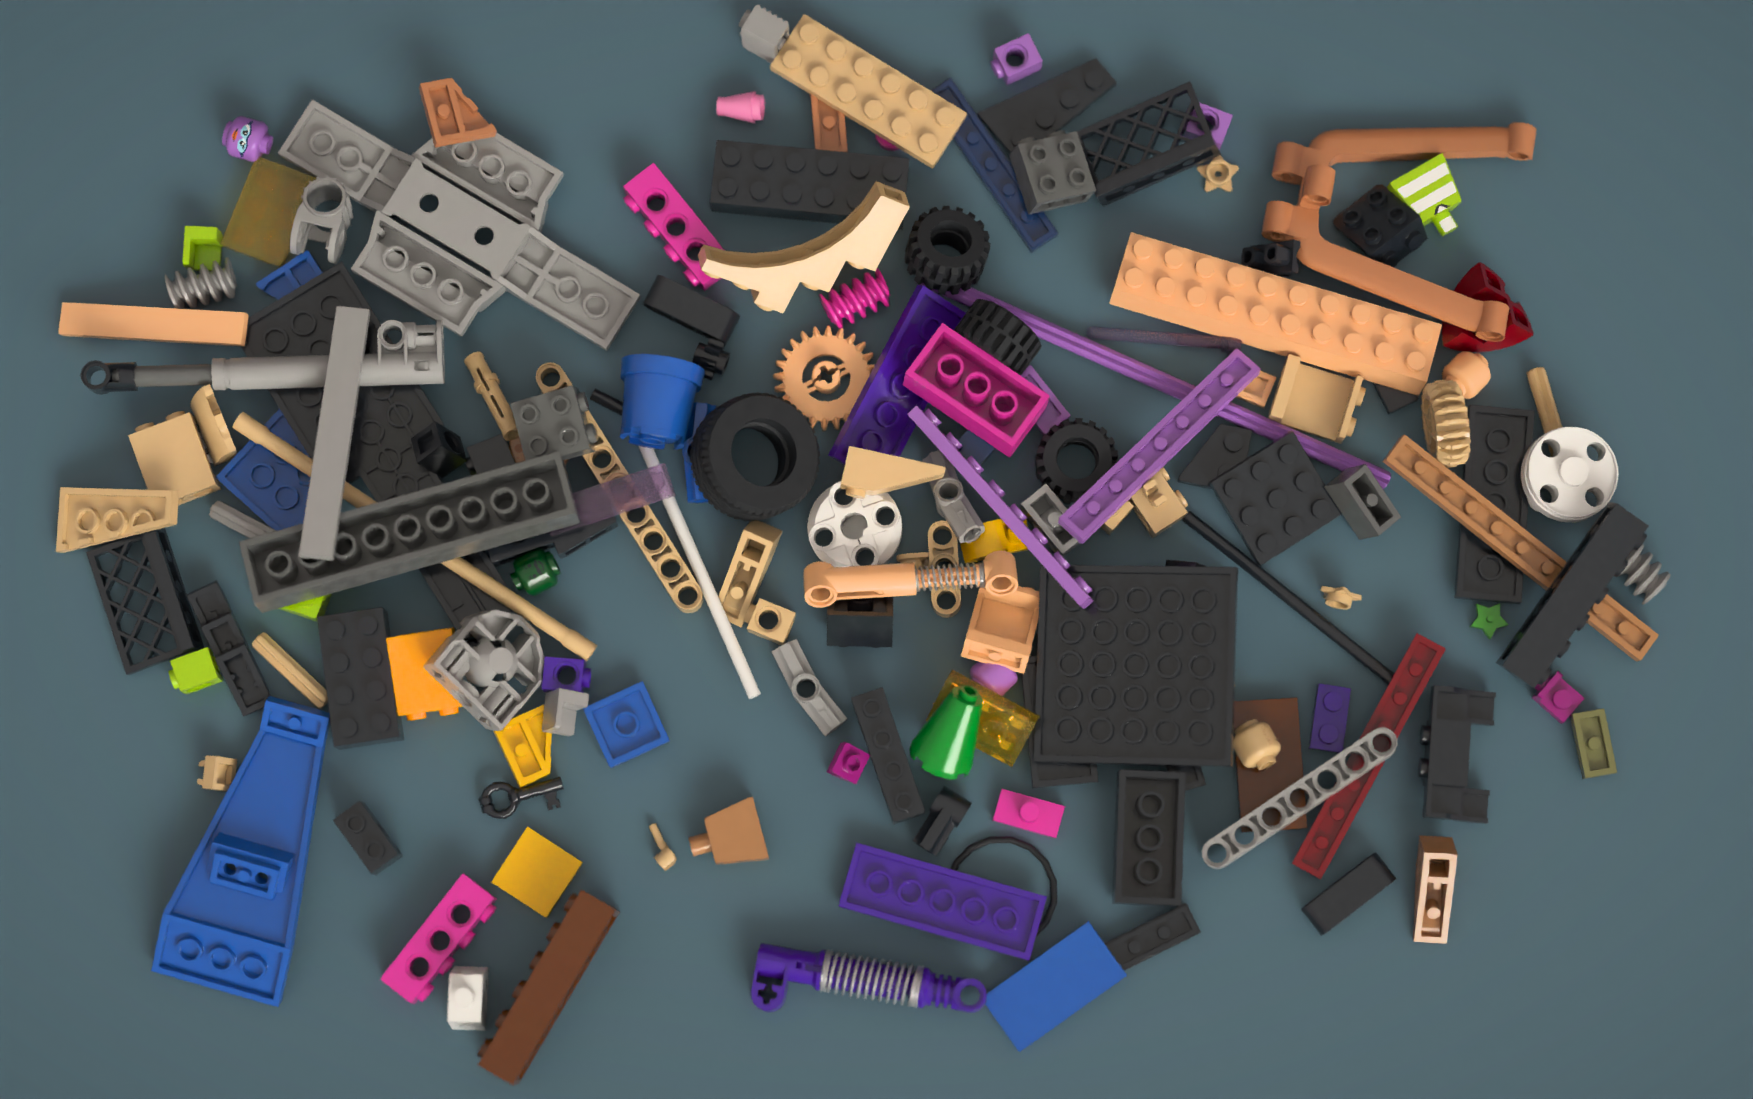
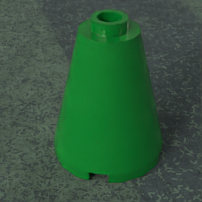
M970 685L954 687L913 738L909 747L910 755L913 760L917 756L923 762L921 768L927 772L947 779H957L959 774H964V777L968 776L973 766L983 699L976 688Z

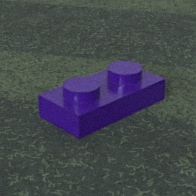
M1317 684L1308 749L1338 754L1343 751L1351 688Z

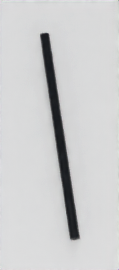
M1188 512L1182 520L1184 523L1386 684H1389L1394 675L1390 669L1193 512Z

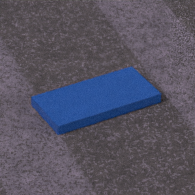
M1088 921L988 992L985 1005L1016 1049L1021 1052L1125 978L1127 974Z

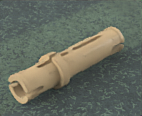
M474 352L464 359V363L475 381L474 388L477 393L482 394L503 434V438L506 441L518 438L519 435L513 412L499 387L500 380L497 374L491 372L482 352Z

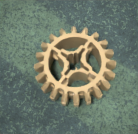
M1437 380L1434 383H1428L1424 387L1421 397V418L1423 420L1427 450L1430 455L1447 468L1465 464L1471 451L1469 418L1462 390L1456 381Z

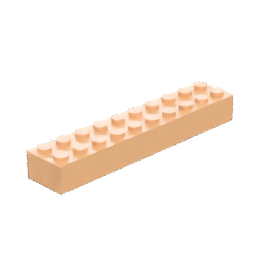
M1132 232L1125 248L1109 304L1282 356L1288 357L1291 354L1300 357L1302 362L1353 377L1358 375L1364 377L1363 380L1417 396L1420 395L1427 383L1442 324Z

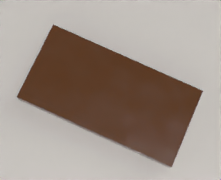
M1297 698L1234 701V731L1245 722L1257 719L1258 722H1266L1270 725L1281 745L1280 752L1275 756L1276 763L1261 771L1258 767H1245L1235 752L1240 819L1303 778ZM1296 790L1290 795V802L1293 806L1297 808L1306 806L1305 791ZM1269 808L1263 813L1262 819L1266 825L1275 826L1280 823L1282 816L1277 809ZM1306 814L1282 830L1307 829ZM1240 827L1241 833L1253 832L1249 827Z

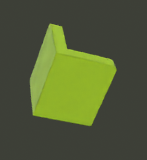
M185 226L183 265L187 270L191 267L193 271H200V264H204L210 272L215 260L221 267L223 234L218 227Z

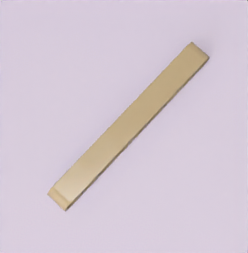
M548 362L542 364L536 372V381L542 394L572 386L564 370L556 363ZM547 374H558L560 376L559 382L552 387L544 385L543 379ZM585 411L588 424L593 423L598 442L594 443L595 452L581 456L676 607L684 613L698 611L703 604V594L700 586L589 411ZM601 453H606L611 457L610 464L605 468H598L594 465L595 457ZM619 480L625 481L628 484L627 492L623 495L613 494L611 486L614 482ZM636 507L642 508L646 512L644 519L638 523L631 522L628 519L629 511ZM651 535H658L663 539V543L659 549L650 550L645 546L646 539ZM675 562L680 566V571L675 577H666L662 574V568L666 563ZM686 589H692L697 593V599L691 605H685L679 601L681 592Z

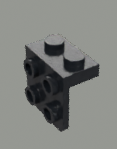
M1382 184L1374 186L1333 220L1335 228L1361 249L1366 257L1391 267H1395L1399 261L1412 251L1418 249L1428 239L1420 215Z

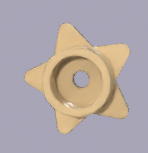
M1219 155L1213 158L1210 164L1198 166L1197 170L1206 178V192H1210L1218 187L1231 192L1233 190L1231 177L1239 170V167L1228 164ZM1220 172L1221 176L1216 177L1215 173Z
M1322 586L1320 589L1324 593L1325 604L1332 608L1347 610L1351 608L1352 601L1362 600L1361 595L1350 592L1346 587L1332 588Z

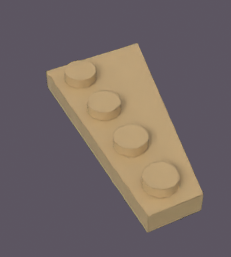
M60 487L56 552L65 553L177 525L179 492L172 490Z

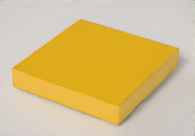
M527 827L491 882L545 918H548L583 862Z

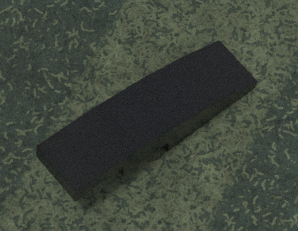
M216 580L188 593L187 598L215 655L214 659L243 716L263 708L266 699L271 694L218 581Z

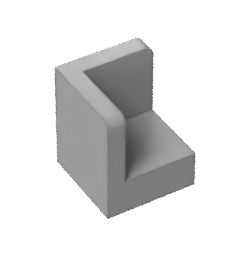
M561 688L547 692L545 694L542 732L563 736L574 735L576 712L588 707L589 694Z

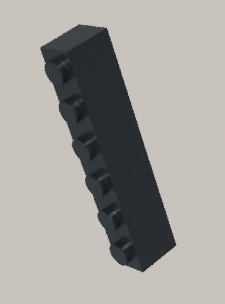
M1609 502L1496 663L1528 686L1535 688L1537 684L1542 685L1551 674L1552 669L1549 667L1555 658H1561L1570 647L1571 642L1568 640L1574 631H1580L1588 622L1590 615L1587 613L1593 604H1599L1607 595L1609 588L1606 586L1613 576L1618 577L1626 568L1628 561L1625 559L1632 549L1637 550L1643 544L1647 537V534L1644 532L1649 526L1619 504Z

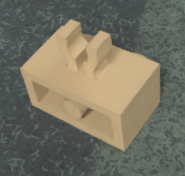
M1164 467L1128 500L1134 505V512L1152 538L1183 519L1188 513L1185 509L1188 504L1179 490L1174 492L1167 483L1170 477Z

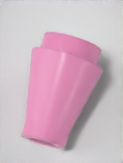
M754 91L728 97H718L716 104L717 115L755 123L756 120H763L765 114L764 96L757 95Z

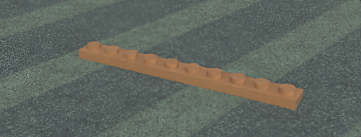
M1405 434L1398 439L1382 461L1546 591L1566 564L1565 560ZM1608 594L1599 604L1594 603L1587 613L1590 615L1587 623L1636 662L1643 659L1659 636Z

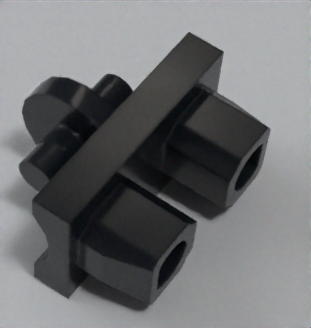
M1289 240L1243 248L1241 265L1281 277L1298 274L1299 260L1297 252L1300 249L1301 242Z

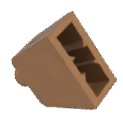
M753 797L746 798L704 818L707 832L688 837L693 856L713 852L716 865L769 859Z

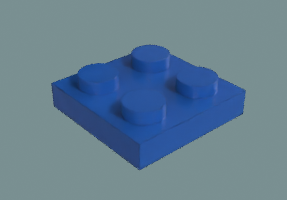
M643 681L583 708L610 769L670 742Z

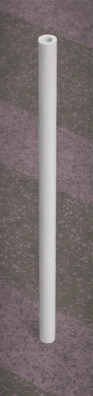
M638 446L749 699L755 698L761 694L656 453L652 448Z

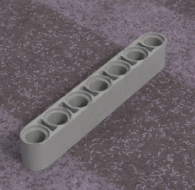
M1387 728L1373 730L1208 840L1202 849L1204 862L1213 869H1222L1390 758L1397 747L1395 734ZM1378 735H1385L1391 741V748L1386 752H1378L1372 745L1373 739ZM1356 753L1363 758L1364 766L1360 770L1352 771L1346 767L1345 758L1349 754ZM1323 772H1331L1336 777V785L1331 789H1323L1317 782L1318 776ZM1296 790H1303L1309 796L1308 804L1302 808H1297L1290 802V795ZM1274 808L1281 813L1282 819L1278 825L1268 826L1263 822L1262 815L1267 809ZM1249 827L1253 830L1254 838L1249 844L1242 845L1236 841L1235 833L1238 828ZM1213 845H1221L1226 849V858L1220 863H1214L1208 859L1207 852Z

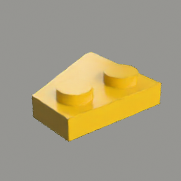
M544 704L512 718L502 731H493L519 788L544 778L551 773L552 733L542 732Z

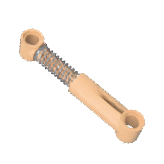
M1007 551L992 552L984 558L983 562L972 563L971 567L968 563H966L965 567L962 563L959 567L955 563L953 568L951 564L948 565V568L944 564L942 568L937 565L936 569H934L933 565L928 569L926 565L924 569H922V566H919L918 570L915 563L833 567L827 562L818 561L807 565L803 572L805 601L810 606L817 608L828 607L836 600L913 596L922 587L924 591H926V587H929L930 591L932 587H935L937 591L939 586L941 590L944 589V586L948 590L950 586L955 589V585H958L959 589H961V585H964L965 589L967 585H970L972 589L973 584H976L977 588L985 587L989 594L996 597L1009 596L1018 588L1016 560Z

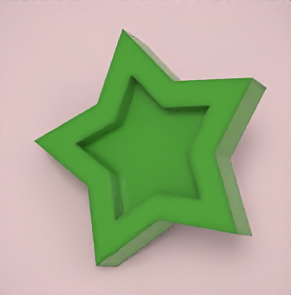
M1500 603L1490 608L1475 604L1477 618L1470 627L1482 629L1489 640L1497 628L1508 626L1506 621L1500 616Z

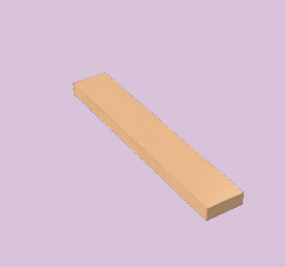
M62 302L58 334L70 337L245 347L249 315L245 312Z

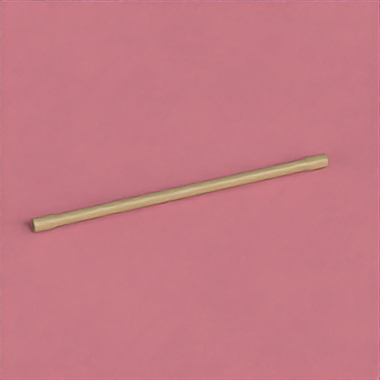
M242 412L237 417L232 426L233 429L254 443L262 445L311 477L313 459L270 432L266 426L245 412ZM345 481L343 494L345 501L356 508L377 503V501ZM462 557L441 562L442 565L558 640L565 648L585 661H588L595 651L597 644L577 631L569 629Z

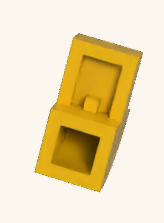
M1001 519L984 522L985 532L977 540L969 544L965 542L960 543L965 564L982 561L988 554L995 551L1015 553L1029 550ZM1025 519L1023 522L1028 527L1027 521Z

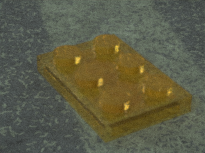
M259 157L252 164L221 241V246L279 268L283 266L290 251L291 231L297 209L302 203L301 195L304 193L303 188L307 187L309 181L316 180V177Z
M952 669L926 721H928L954 687L970 685L976 688L983 699L976 748L1012 767L1039 716Z

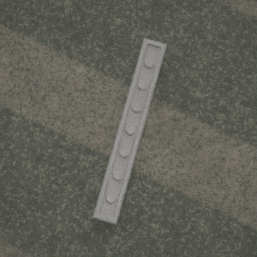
M336 307L299 549L300 558L334 560L370 320L369 309Z

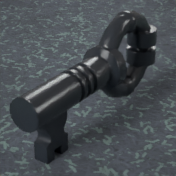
M561 777L518 789L505 782H493L484 789L478 800L480 805H482V813H486L492 818L506 819L516 811L521 801L531 797L534 798V796L537 797L538 795H545V798L548 799L547 806L549 810H553L552 805L555 804L557 808H560L561 805L559 799H556L557 791L564 789ZM504 790L508 793V799L511 803L507 809L496 811L494 804L491 803L493 802L491 793Z

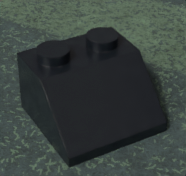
M893 597L836 600L827 607V646L892 647Z

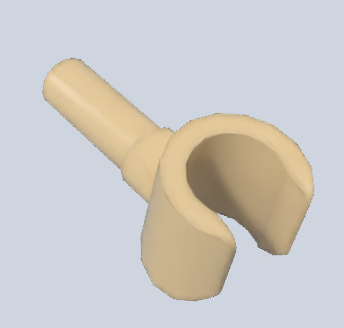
M654 823L649 826V829L661 851L653 858L664 871H667L676 863V856L667 846L666 842H664L657 824Z

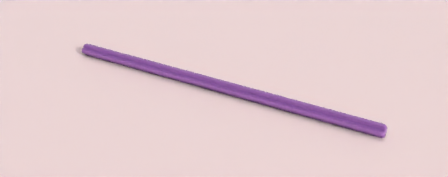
M972 287L965 292L960 288L959 294L952 295L950 291H946L944 295L969 307L972 306L976 299L994 302L1022 320L1032 329L1037 337L1179 400H1183L1196 387ZM1230 402L1216 415L1240 427L1252 430V432L1272 441H1275L1289 431H1293L1308 457L1342 472L1346 468L1366 464L1382 489L1390 481L1391 473L1235 403Z

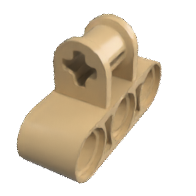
M937 521L928 530L929 552L900 554L896 556L897 561L900 563H915L917 570L919 566H922V569H924L926 565L928 569H930L931 565L935 569L937 564L943 561L951 563L953 567L956 563L959 567L957 537L947 521ZM941 529L949 531L952 535L950 542L944 545L936 543L933 539L935 532ZM955 585V589L950 586L949 590L946 586L941 590L939 586L937 591L935 587H932L931 601L936 614L949 618L959 612L961 608V591L958 585ZM946 593L951 594L956 599L955 605L948 610L940 608L937 604L938 598Z

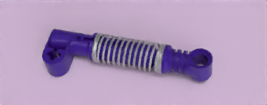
M761 943L759 946L751 988V999L754 1005L765 1012H775L784 1005L789 982L812 985L815 990L824 991V993L826 991L829 993L830 989H835L834 993L837 994L838 990H841L842 996L845 995V991L849 992L850 997L852 993H857V998H859L860 994H864V999L867 998V995H870L872 1001L875 996L878 997L879 1002L882 998H886V1003L889 1002V999H893V1004H896V1001L899 1000L901 1006L904 1004L905 995H908V1007L912 1006V1008L918 1007L921 1009L926 1005L931 1006V1003L935 1002V1007H939L940 1003H942L943 1008L946 1009L948 1005H951L952 1010L975 1013L985 1006L987 1000V992L984 985L973 978L956 977V980H952V976L948 975V978L944 979V974H940L938 978L936 973L932 972L929 967H921L920 965L914 972L913 964L908 969L906 963L900 967L898 961L893 966L891 960L887 964H885L884 959L878 963L876 958L870 962L869 956L864 961L861 955L858 959H856L854 954L848 958L847 953L841 957L840 952H837L834 956L833 951H829V949H822L817 953ZM760 976L783 980L782 986L772 985V991L777 993L776 999H770L769 1004H765V999L760 996L761 991H767L768 989L767 984L759 983ZM966 987H975L980 993L979 1000L973 1005H967L961 1000V993Z

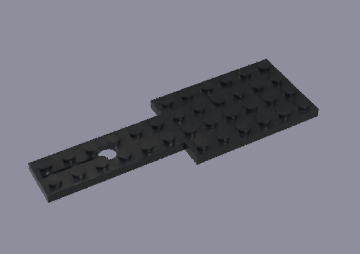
M340 262L249 317L245 347L241 346L247 357L329 355L336 307L344 306L370 310L364 354H378L377 334L381 323L343 263ZM386 335L385 341L393 344L389 336ZM420 385L359 387L345 481L352 484L362 478L377 502L442 484L437 474L417 463L411 442L412 437L434 421L444 426ZM324 387L268 389L306 452L313 459ZM485 550L462 556L463 559L506 586ZM441 563L419 569L456 630H460L462 627L460 622L464 617L485 611V609L499 610L507 613L513 612L470 582L468 584L464 578L461 577L460 579L458 574ZM468 632L463 640L466 641L473 636Z

